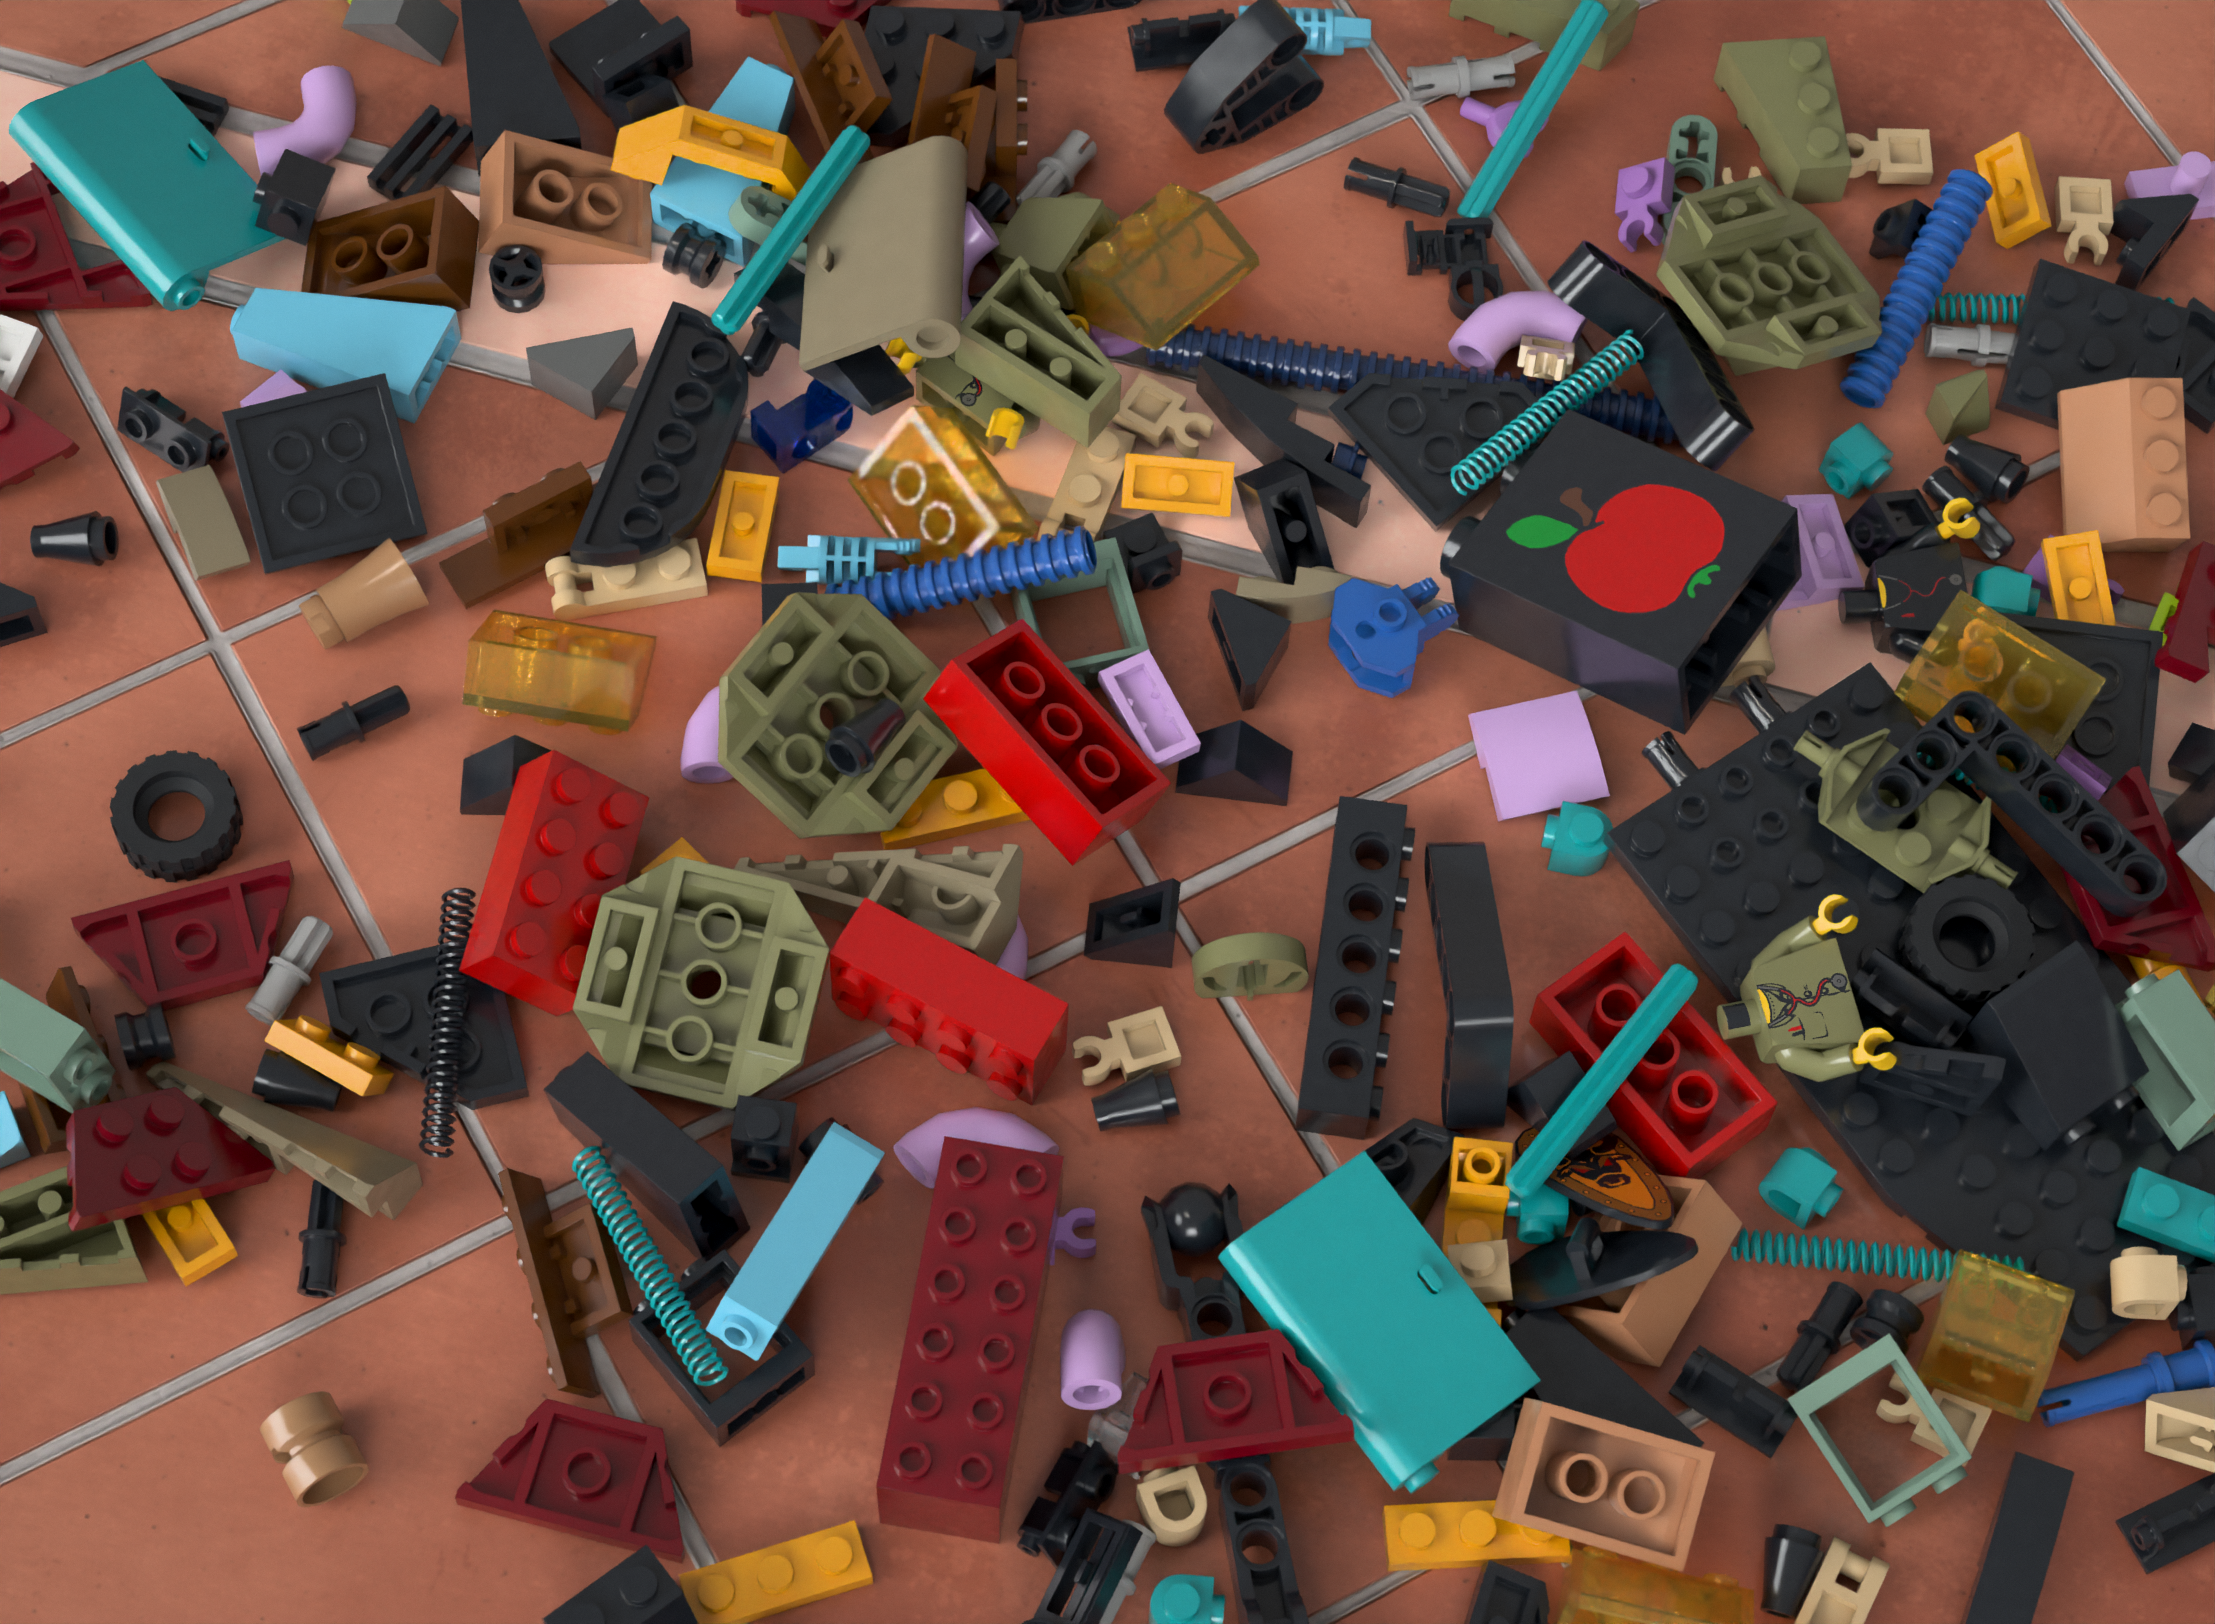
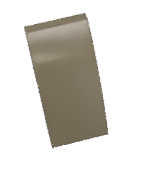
M210 465L156 481L174 534H179L195 581L249 565L251 560L225 494Z
M1297 566L1294 585L1281 583L1277 579L1268 576H1257L1254 578L1239 576L1236 596L1292 621L1291 624L1310 622L1331 617L1335 588L1351 580L1352 575L1341 574L1325 566L1312 568Z

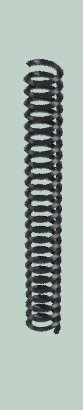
M453 888L445 892L441 897L444 904L440 907L443 914L440 916L442 925L439 927V932L442 935L438 937L440 946L437 948V953L440 956L436 959L438 967L435 969L437 978L434 980V985L437 988L433 991V996L436 999L432 1002V1006L435 1008L431 1012V1017L434 1020L430 1023V1028L433 1031L429 1034L432 1042L428 1045L431 1053L427 1056V1060L430 1062L426 1067V1071L429 1074L425 1078L428 1085L424 1089L427 1096L423 1099L426 1107L422 1110L425 1118L421 1121L424 1129L420 1132L423 1140L419 1143V1147L424 1153L439 1158H447L454 1154L448 1146L455 1143L449 1135L456 1132L450 1124L457 1121L451 1113L458 1110L452 1103L459 1099L453 1092L460 1087L453 1081L461 1077L454 1070L462 1066L459 1061L454 1059H458L463 1055L456 1048L463 1045V1042L458 1037L464 1034V1031L459 1027L465 1024V1020L459 1016L466 1013V1010L460 1005L467 1002V999L462 994H465L468 989L462 984L468 982L469 978L459 969L451 967H460L463 958L452 956L463 957L470 935L467 931L471 930L473 925L469 920L475 917L469 910L476 906L471 901V899L476 897V893L468 888ZM456 893H466L470 895H460ZM450 896L455 899L448 900L447 897ZM447 906H449L450 908H452V910H448V911H447V910H446ZM455 914H465L468 916H459ZM447 916L453 920L446 921L445 918ZM445 927H447V928H449V929H451V930L445 932L444 929H445ZM453 935H462L466 937H457ZM444 938H447L448 940H451V941H448V942H445V943H444L443 939H444ZM443 948L449 950V952L443 953L442 950ZM442 959L449 962L442 964ZM441 970H444L449 973L441 975ZM440 980L446 982V984L440 985ZM439 991H442L447 994L439 996ZM440 1001V1002H442L443 1004H447V1005H442V1006H439V1007H438V1002ZM439 1012L446 1016L437 1017V1013ZM436 1023H439L444 1026L436 1028ZM435 1034L443 1037L435 1039ZM436 1044V1045H438V1046H440V1047H443V1048H439V1049H436V1050H435V1049H434V1045ZM435 1055L443 1059L433 1060V1056ZM435 1066L443 1070L432 1071V1067ZM434 1077L441 1081L431 1082V1078ZM433 1088L439 1092L430 1093V1089ZM432 1099L438 1101V1103L429 1104V1100ZM432 1110L437 1112V1114L428 1115V1111ZM431 1121L436 1123V1125L427 1126V1122ZM430 1132L436 1136L427 1137L426 1133ZM429 1143L434 1146L447 1147V1149L445 1150L446 1152H436L427 1149L425 1144Z

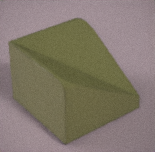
M1978 369L1936 384L1925 414L1943 445L1953 442L1960 434L1967 437L1984 431L1989 427L1988 378L1984 369Z

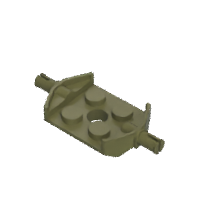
M1884 728L1845 745L1842 750L1838 747L1834 749L1809 732L1808 729L1804 732L1793 750L1798 751L1822 768L1818 774L1823 778L1818 803L1819 822L1922 893H1925L1934 883L1936 885L1942 883L1944 878L1954 875L1955 878H1962L1965 874L1974 875L1975 872L1985 879L1989 878L1997 881V885L2005 890L2009 887L2018 872L1990 855V850L1986 848L1989 844L1991 798L1986 796L1983 802L1979 804L1947 781H1944L1911 814L1914 820L1913 828L1908 830L1895 828L1892 831L1886 832L1872 830L1858 816L1856 809L1857 797L1874 775L1899 751L1898 748L1886 741L1891 731ZM1883 789L1878 790L1881 800L1886 805L1900 807L1898 799L1893 793Z

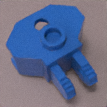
M1431 577L1425 578L1404 590H1401L1398 584L1387 589L1356 578L1335 588L1328 646L1359 688L1390 698L1410 689L1416 655L1423 652L1425 641L1455 624L1454 622L1460 615L1451 603L1440 606L1423 616L1418 613L1417 609L1431 602L1440 591V588Z

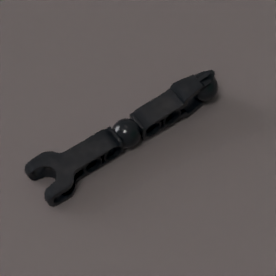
M1185 1182L1171 1188L1159 1203L1145 1195L1141 1206V1214L1151 1242L1150 1251L1159 1301L1167 1310L1177 1311L1185 1341L1246 1334L1240 1300L1245 1297V1293L1229 1272L1225 1271L1223 1273L1222 1280L1202 1277L1194 1283L1190 1277L1179 1276L1176 1273L1171 1252L1172 1249L1182 1256L1199 1257L1213 1251L1223 1240L1226 1248L1244 1234L1242 1222L1239 1220L1237 1191L1230 1183L1221 1193H1218L1205 1183ZM1208 1321H1217L1224 1324L1228 1331L1219 1336H1211L1204 1333L1199 1326ZM1272 1453L1205 1462L1215 1472L1214 1487L1216 1490H1220L1219 1516L1239 1624H1309L1306 1608L1297 1586L1276 1481L1270 1471V1456ZM1242 1488L1252 1489L1262 1497V1501L1253 1506H1244L1239 1504L1232 1497V1494ZM1252 1546H1262L1273 1554L1274 1559L1265 1564H1255L1244 1556L1243 1551Z

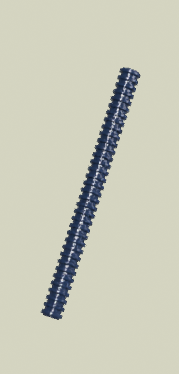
M1155 318L1154 323H1151L1146 350L1148 366H1155L1157 362L1165 363L1164 367L1167 369H1172L1173 364L1181 365L1182 371L1188 372L1190 367L1198 368L1199 361L1206 355L1242 375H1247L1248 378L1254 381L1256 377L1264 378L1265 384H1271L1272 379L1281 380L1280 385L1285 387L1288 386L1289 382L1297 383L1298 389H1304L1305 384L1314 385V391L1321 392L1322 387L1331 388V394H1338L1339 389L1348 391L1368 373L1391 374V377L1411 379H1423V376L1468 379L1467 382L1500 384V381L1523 382L1538 400L1546 396L1549 391H1552L1555 386L1561 383V381L1553 380V383H1545V379L1536 378V381L1528 380V376L1522 373L1519 378H1512L1509 371H1504L1503 376L1494 375V369L1489 368L1486 373H1479L1476 366H1471L1470 370L1466 371L1461 370V364L1454 363L1453 368H1446L1443 361H1437L1436 366L1428 365V359L1423 358L1420 359V363L1411 362L1410 356H1404L1403 361L1394 360L1395 355L1390 353L1387 354L1386 358L1378 357L1377 351H1371L1370 356L1361 355V349L1354 348L1353 353L1345 352L1344 346H1337L1336 351L1328 350V344L1321 343L1320 348L1311 347V341H1304L1303 346L1295 345V339L1291 338L1287 339V343L1278 342V336H1271L1270 341L1262 340V334L1255 333L1253 338L1245 337V331H1238L1237 336L1229 335V329L1222 328L1220 333L1212 332V326H1205L1204 330H1196V325L1193 323H1188L1187 328L1179 327V321H1172L1170 325H1164L1163 320L1160 318ZM1570 384L1571 389L1575 391L1579 399L1582 400L1583 396L1579 394L1574 385ZM1605 387L1600 393H1595L1592 399L1587 398V403L1580 404L1578 410H1573L1620 432L1629 433L1634 438L1638 439L1639 435L1646 436V441L1652 443L1655 438H1662L1663 444L1670 445L1672 440L1679 441L1680 447H1684L1656 394L1650 399L1645 398L1644 392L1638 391L1636 396L1628 395L1627 389H1620L1619 394L1611 393V387ZM1586 388V393L1590 394V390ZM1563 390L1564 395H1566L1569 398L1572 405H1576V402L1570 397L1568 391ZM1556 395L1557 400L1563 405L1565 411H1567L1569 408L1564 404L1561 397ZM1549 401L1550 406L1561 417L1562 413L1557 410L1553 402Z

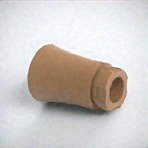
M388 538L366 558L337 578L316 589L317 595L311 596L310 599L298 606L322 647L328 649L337 643L339 644L343 639L348 643L368 630L391 619L428 606L429 602L406 560L393 541Z

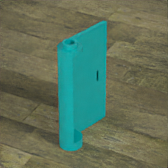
M144 60L34 100L22 107L10 122L9 134L168 311L187 310L195 306L205 293L204 287L210 270L286 239L255 226L261 207L260 204L253 202L257 184Z
M1365 1151L1246 1231L1228 1245L1218 1256L1220 1262L1272 1330H1280L1295 1349L1297 1360L1303 1366L1310 1368L1324 1385V1394L1342 1416L1347 1414L1352 1420L1355 1441L1393 1491H1397L1403 1486L1411 1494L1419 1490L1440 1473L1434 1463L1446 1450L1541 1381ZM1418 1274L1420 1275V1277L1423 1279V1281L1427 1284V1286L1430 1288V1290H1431L1433 1293H1431V1292L1428 1290V1288L1424 1285V1283H1423V1282L1421 1281V1279L1418 1277Z

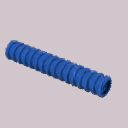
M1955 169L1948 175V183L1944 184L1940 191L1941 197H1938L1933 204L1934 211H1930L1926 224L1919 231V238L1911 246L1912 252H1909L1904 260L1905 266L1899 269L1897 273L1898 279L1894 280L1890 287L1891 293L1887 294L1883 300L1884 307L1880 308L1879 321L1882 324V334L1872 347L1856 352L1854 356L1855 363L1850 364L1847 369L1848 376L1841 380L1839 384L1840 390L1849 400L1857 405L1866 408H1880L1886 400L1884 394L1889 393L1892 389V380H1895L1900 373L1899 366H1902L1907 360L1906 352H1910L1915 344L1913 338H1917L1922 331L1921 324L1927 321L1929 317L1928 311L1932 310L1936 304L1935 297H1938L1943 290L1942 283H1946L1951 275L1950 269L1955 267L1958 261L1957 256L1965 248L1964 242H1967L1972 234L1971 228L1977 225L1979 221L1978 215L1982 214L1986 207L1985 201H1988L1992 196V186L1984 177L1976 172L1966 169Z
M1076 526L1074 533L1070 534L1067 529L1059 530L1057 537L1046 533L1041 535L1040 541H1036L1034 537L1025 538L1024 545H1020L1017 541H1012L1008 543L1007 549H1003L1001 545H995L991 547L989 553L985 549L975 550L974 556L971 557L968 553H961L955 561L951 556L942 558L941 564H937L935 560L926 561L924 568H921L918 564H913L909 566L908 572H905L902 568L893 569L891 576L886 572H879L873 580L870 576H862L858 583H855L853 579L845 580L842 587H839L837 583L828 584L824 594H862L891 621L897 618L898 613L903 617H909L913 615L915 609L919 613L929 612L932 605L936 610L944 609L947 602H950L953 606L961 605L963 598H966L969 602L978 601L980 594H983L985 598H991L995 596L997 590L1002 594H1009L1014 586L1020 591L1028 589L1029 583H1033L1036 587L1043 586L1046 579H1050L1052 583L1060 582L1062 575H1066L1068 579H1074L1078 577L1079 571H1083L1085 575H1091L1095 573V568L1097 567V555L1090 532L1084 526Z

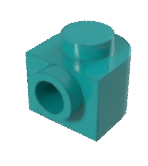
M1861 422L1831 442L1818 471L1825 476L1828 485L1835 492L1844 495L1849 500L1864 487L1869 491H1873L1889 477L1893 471V467L1889 462L1894 453Z
M2004 566L1991 567L1978 573L1974 577L1970 598L1972 620L1977 617L1992 619L1995 612L2036 617L2041 589L2031 588L2033 575L2018 573Z
M1563 801L1559 816L1548 814L1541 847L1551 849L1547 870L1580 877L1590 876L1598 872L1605 865L1610 851L1603 842L1607 832L1613 829L1610 819L1596 808Z
M1803 1147L1801 1149L1787 1148L1761 1181L1758 1190L1763 1200L1774 1211L1804 1230L1816 1213L1824 1218L1830 1213L1839 1200L1844 1188L1834 1183L1838 1171L1830 1167L1828 1161L1820 1153L1811 1148Z
M1542 1184L1535 1195L1528 1200L1517 1196L1510 1190L1509 1201L1505 1211L1506 1216H1516V1238L1528 1244H1546L1553 1239L1564 1238L1569 1216L1567 1196L1545 1184Z
M1187 1574L1171 1575L1163 1579L1152 1593L1148 1616L1149 1624H1223L1225 1595L1213 1594L1214 1577Z

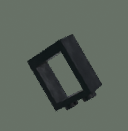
M725 1249L711 1259L709 1256L701 1257L683 1272L678 1291L685 1292L684 1300L691 1303L689 1310L696 1311L724 1289L727 1292L741 1268ZM675 1287L671 1288V1289H670L669 1291H667L665 1294H667L668 1292L672 1291ZM680 1296L672 1298L671 1300L666 1302L664 1306L673 1303ZM646 1298L641 1301L633 1311L634 1317L628 1320L632 1341L719 1447L815 1375L813 1354L783 1320L769 1342L777 1354L714 1402L710 1403L660 1342L659 1338L666 1333L667 1329L662 1327L661 1319L657 1318L655 1314L656 1310L651 1308V1301ZM685 1305L676 1308L669 1315L682 1310ZM686 1315V1316L682 1317V1318L679 1319L675 1324L680 1323V1322L683 1321L685 1318H687L689 1315Z

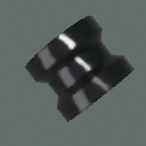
M687 222L683 223L676 229L666 247L662 262L663 270L673 275L683 273L689 276L692 284L704 289L714 280L722 266L726 254V242L715 236L705 238L700 235L697 227Z
M512 245L504 247L494 254L490 260L489 274L493 297L499 307L512 313L529 312L538 307L544 299L546 288L541 258L537 253L526 246ZM521 279H526L525 283L514 285L516 282H520Z
M161 1002L149 1005L144 1013L134 1016L128 1012L114 1015L129 1070L141 1068L145 1061L151 1058L159 1057L164 1061L176 1058L172 1035Z
M1874 1289L1866 1301L1868 1311L1865 1317L1858 1318L1850 1329V1336L1864 1350L1890 1333L1905 1356L1909 1350L1907 1339L1910 1334H1915L1920 1330L1925 1321L1924 1315L1913 1302L1902 1295L1885 1289Z

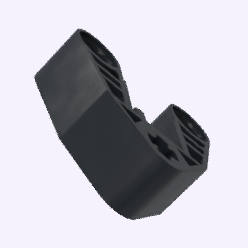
M1258 0L1254 2L1194 61L1167 102L1164 115L1197 154H1205L1250 140L1310 106L1322 93L1324 81L1300 54L1307 43V35L1277 0Z

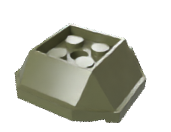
M1761 175L1684 195L1678 203L1672 216L1656 275L1715 354L1722 357L1735 376L1778 366L1796 370L1872 347L1882 334V324L1879 321L1880 298L1871 284L1816 215L1798 202L1777 194V187Z
M804 592L791 594L786 597L719 678L718 763L799 839L890 831L896 826L958 747L955 734L923 700L942 672L862 594H815ZM883 698L894 701L904 712L906 721L896 732L873 770L869 773H860L856 777H849L839 772L831 764L825 752V744L829 740L831 730L827 729L821 722V705L830 710L833 717V729L873 707Z
M676 856L649 870L628 884H623L602 895L573 1010L609 1069L628 1086L736 1111L738 1095L756 1097L803 1065L830 960V949L789 882ZM707 971L720 974L721 987L716 995L709 999H698L693 996L692 985L698 975Z

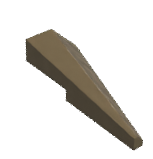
M1003 844L1002 851L974 852L969 846H955L952 853L922 855L917 849L834 853L832 860L807 861L802 855H786L785 862L755 863L750 857H743L739 859L734 870L789 882L806 910L845 924L849 923L866 897L996 965L1017 928L1024 853L1019 845Z
M165 1061L153 1065L146 1073L148 1081L160 1090L177 1087L269 1158L276 1169L287 1175L295 1165L371 1218L377 1211H380L394 1221L423 1185L417 1163Z

